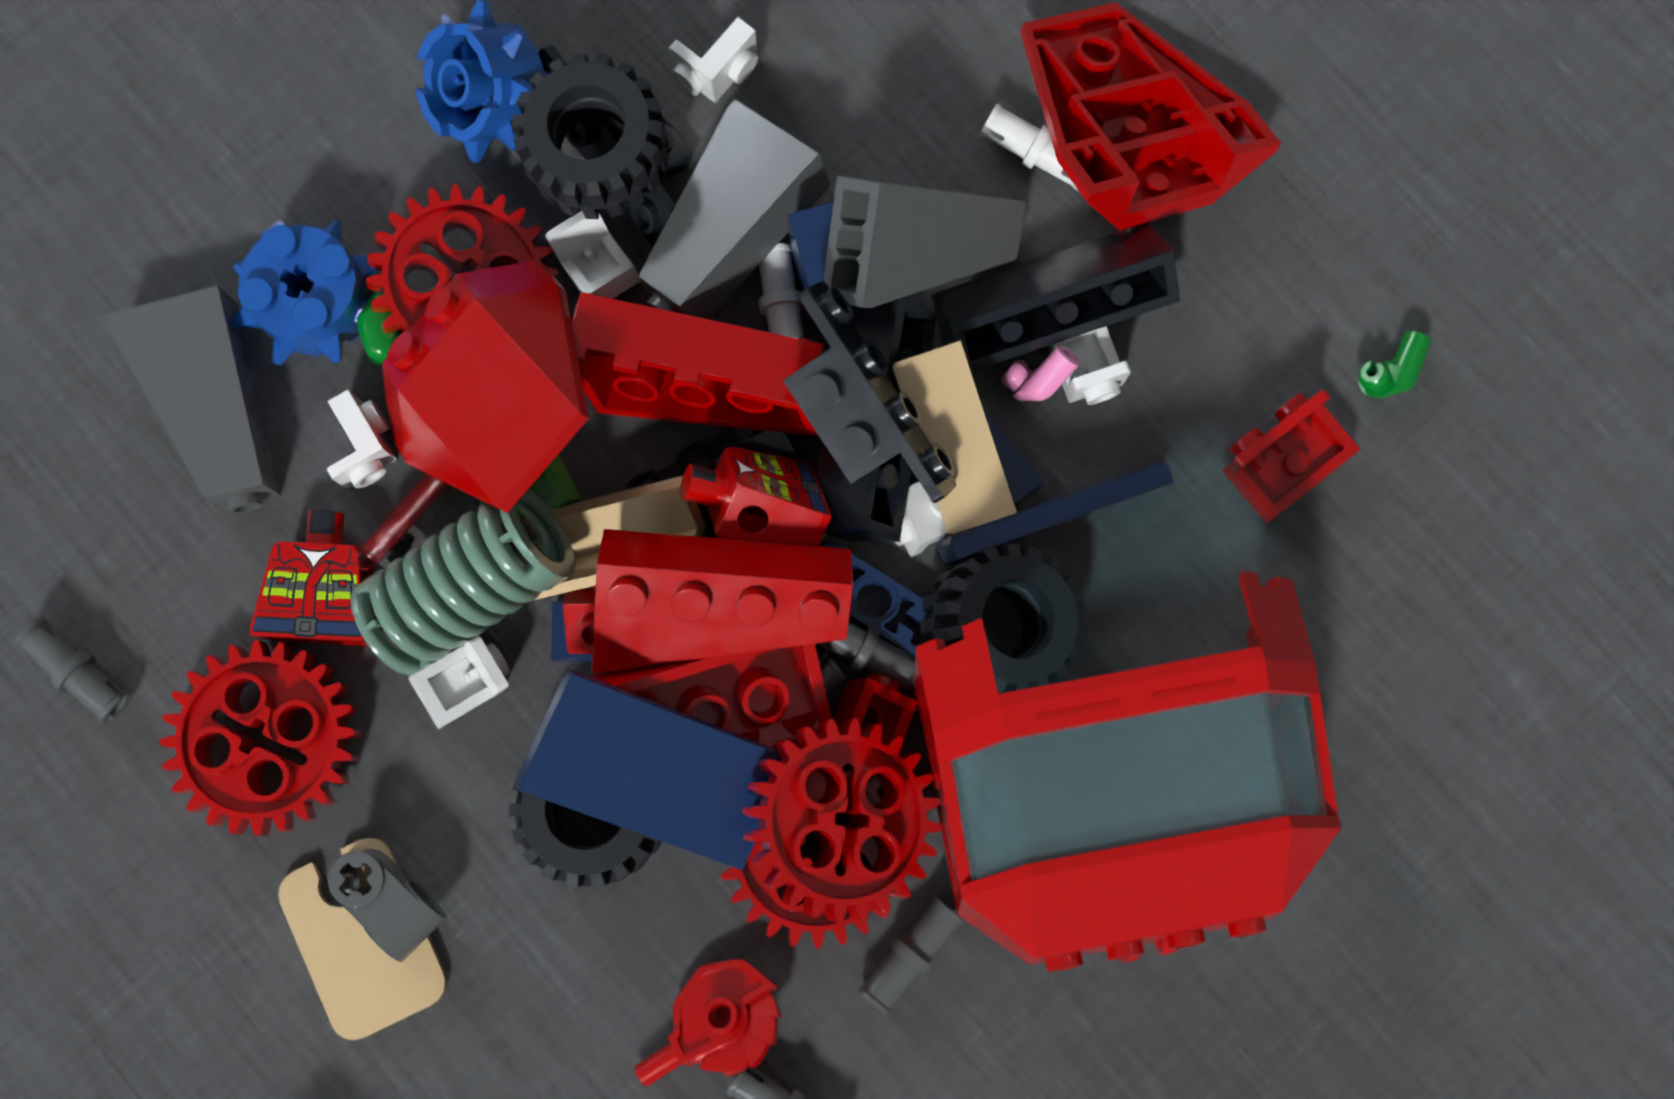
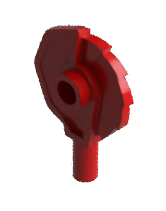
M733 959L700 966L673 1003L674 1030L668 1036L670 1043L634 1066L639 1081L645 1087H648L680 1065L690 1067L697 1063L701 1064L700 1069L724 1073L728 1077L739 1074L749 1067L756 1068L764 1059L769 1047H775L778 1019L782 1018L780 1006L773 995V992L778 988L777 985L756 967L743 959Z

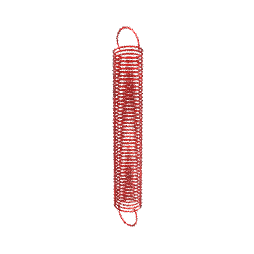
M428 474L425 475L362 547V550L365 548L371 556L378 559L371 558L377 562L370 568L359 569L368 570L373 568L378 562H381L448 484ZM367 549H369V550H370L373 554H375L377 557H375L374 555H372Z

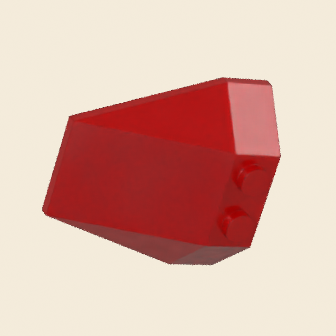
M1116 2L1022 24L1020 34L1057 161L1086 202L1118 230L1213 204L1276 153L1281 145L1280 140L1249 102Z
M538 260L457 273L446 287L438 289L430 297L423 315L408 332L402 333L393 341L387 358L382 362L390 436L404 461L410 466L506 513L512 509L589 419L566 291L548 268Z

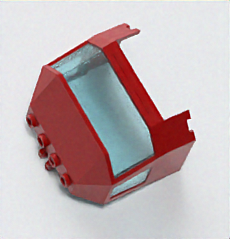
M1240 572L1238 578L1251 624L1245 633L1249 648L998 694L982 618L962 626L964 639L946 647L944 639L935 638L916 647L913 694L914 699L918 702L916 710L929 774H932L934 778L931 782L934 798L941 801L936 810L939 824L942 825L941 835L956 911L959 917L1029 965L1045 962L1048 973L1081 967L1084 965L1082 955L1106 951L1108 961L1122 960L1123 963L1136 961L1140 955L1145 954L1143 947L1145 943L1153 942L1159 955L1163 956L1174 954L1177 952L1176 949L1206 943L1204 932L1228 928L1230 938H1240L1267 931L1265 921L1271 920L1283 912L1342 828L1338 816L1316 663L1293 579L1277 576L1267 580V586L1260 585L1257 573Z

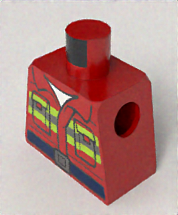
M728 447L723 450L716 470L689 464L681 482L680 498L708 506L715 534L723 539L819 546L832 517L812 464L802 460Z
M310 510L308 514L306 543L285 541L274 543L251 621L250 636L267 642L369 647L356 625L351 610V594L355 586L373 575V568L368 570L359 569L372 567L373 561L363 552L361 547L342 544L345 521L344 513L329 510ZM371 603V611L374 619H377Z

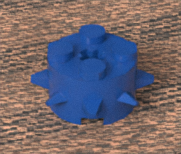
M477 0L466 23L455 24L444 14L441 16L442 24L427 34L417 55V60H425V65H423L425 88H416V96L423 116L435 133L441 137L451 136L463 142L469 160L475 163L481 161L491 140L500 139L511 151L516 150L513 140L517 136L512 128L513 115L522 114L516 102L522 91L529 94L534 91L529 80L537 72L543 77L549 75L544 71L536 46L528 38L525 29L521 25L495 23L488 1Z
M333 219L324 230L302 225L288 227L281 220L275 222L271 228L263 232L260 240L254 244L244 261L235 262L233 265V270L240 275L237 295L242 308L231 319L236 329L261 328L274 340L272 363L281 366L292 352L310 356L325 354L336 364L342 361L343 343L345 341L351 343L359 336L356 323L357 317L372 295L371 290L367 289L366 278L374 275L377 270L367 264L368 255L352 256L341 243L342 222ZM313 286L309 293L304 292L308 287Z

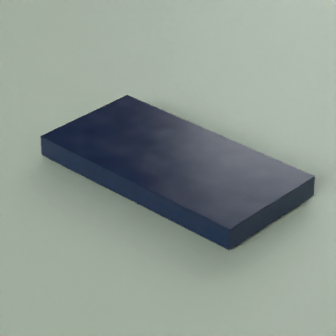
M567 668L514 783L518 791L743 870L756 843L745 841L743 835L758 828V819L742 814V809L760 805L761 800L760 796L747 788L748 783L767 782L769 776L759 765L761 759H772L780 762L782 758L776 748Z

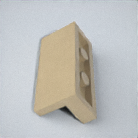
M961 340L895 362L892 370L899 391L906 393L915 403L922 419L919 426L932 445L937 443L946 451L955 468L953 478L956 481V487L945 498L937 502L946 531L952 535L1017 513Z
M683 476L551 509L564 528L573 548L576 562L575 572L552 589L542 591L534 600L596 585L597 561L604 529L702 537L706 529V523L697 503L680 498ZM524 516L522 521L535 541L538 539L537 535Z

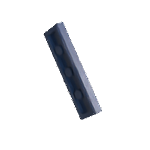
M1162 461L940 540V544L937 547L943 564L1169 485L1174 483L1168 463L1163 464Z

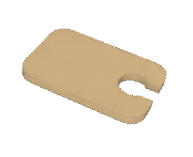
M365 838L340 849L342 856L346 853L365 849L380 850L389 856L400 868L393 850L381 839ZM311 862L291 872L284 878L278 893L280 905L329 1021L338 1035L349 1040L365 1038L432 1006L442 998L448 981L445 969L430 935L403 962H398L376 945L364 927L343 906H334L327 902L322 894V876L316 862ZM370 866L353 868L359 877V889L372 888L367 881L369 874L372 872Z

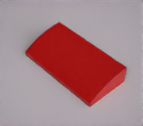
M815 644L608 671L592 676L605 683L773 748H776L775 743L779 740H789L799 747L796 737L797 728L809 726L818 736L819 721L832 719Z

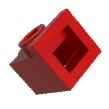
M869 673L865 678L849 680L847 682L833 720L840 731L844 719L857 718L862 733L865 728L861 727L867 713L869 718L868 724L878 723L882 725L881 743L889 736L896 735L902 736L904 741L918 702L899 693L901 685L896 681L879 674Z

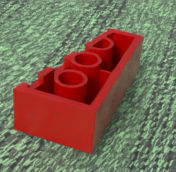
M580 293L571 324L583 389L598 414L819 436L782 380L826 352L823 344L804 338H792L589 293Z
M604 529L596 571L592 674L847 639L853 590L851 549Z

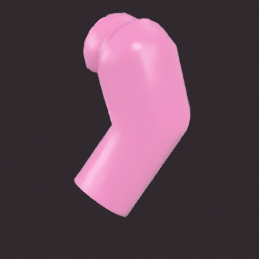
M1058 345L1044 362L1033 370L1024 361L1015 360L1002 375L1001 383L1005 388L1013 392L1011 397L1018 401H1043L1050 398L1081 362L1070 349L1063 345Z

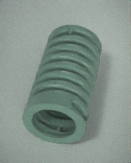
M529 488L508 513L482 502L479 505L478 511L466 512L459 518L458 523H450L441 530L440 535H432L423 542L422 547H413L405 554L404 558L395 559L386 569H380L353 588L351 594V610L362 637L374 654L396 672L411 676L424 670L432 664V661L444 658L452 649L461 647L471 637L480 635L488 626L497 624L506 614L516 612L525 602L533 601L542 591L550 590L569 578L575 572L574 551L560 521L549 506ZM516 508L519 509L531 524L538 538L535 541L526 525L517 515ZM371 603L377 619H374L371 611ZM381 626H382L383 630L386 632V634L389 636V638H390L400 649H402L404 652H402V651H400L399 649L395 648V647L385 638V636L382 634V632H381L380 629H379Z

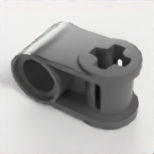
M365 849L346 853L338 858L330 868L328 885L329 891L335 900L364 927L369 937L378 947L398 962H403L447 918L440 904L424 888L412 881L389 856L380 850ZM370 866L372 872L369 874L367 881L372 888L366 887L357 890L353 883L357 880L358 874L353 868Z

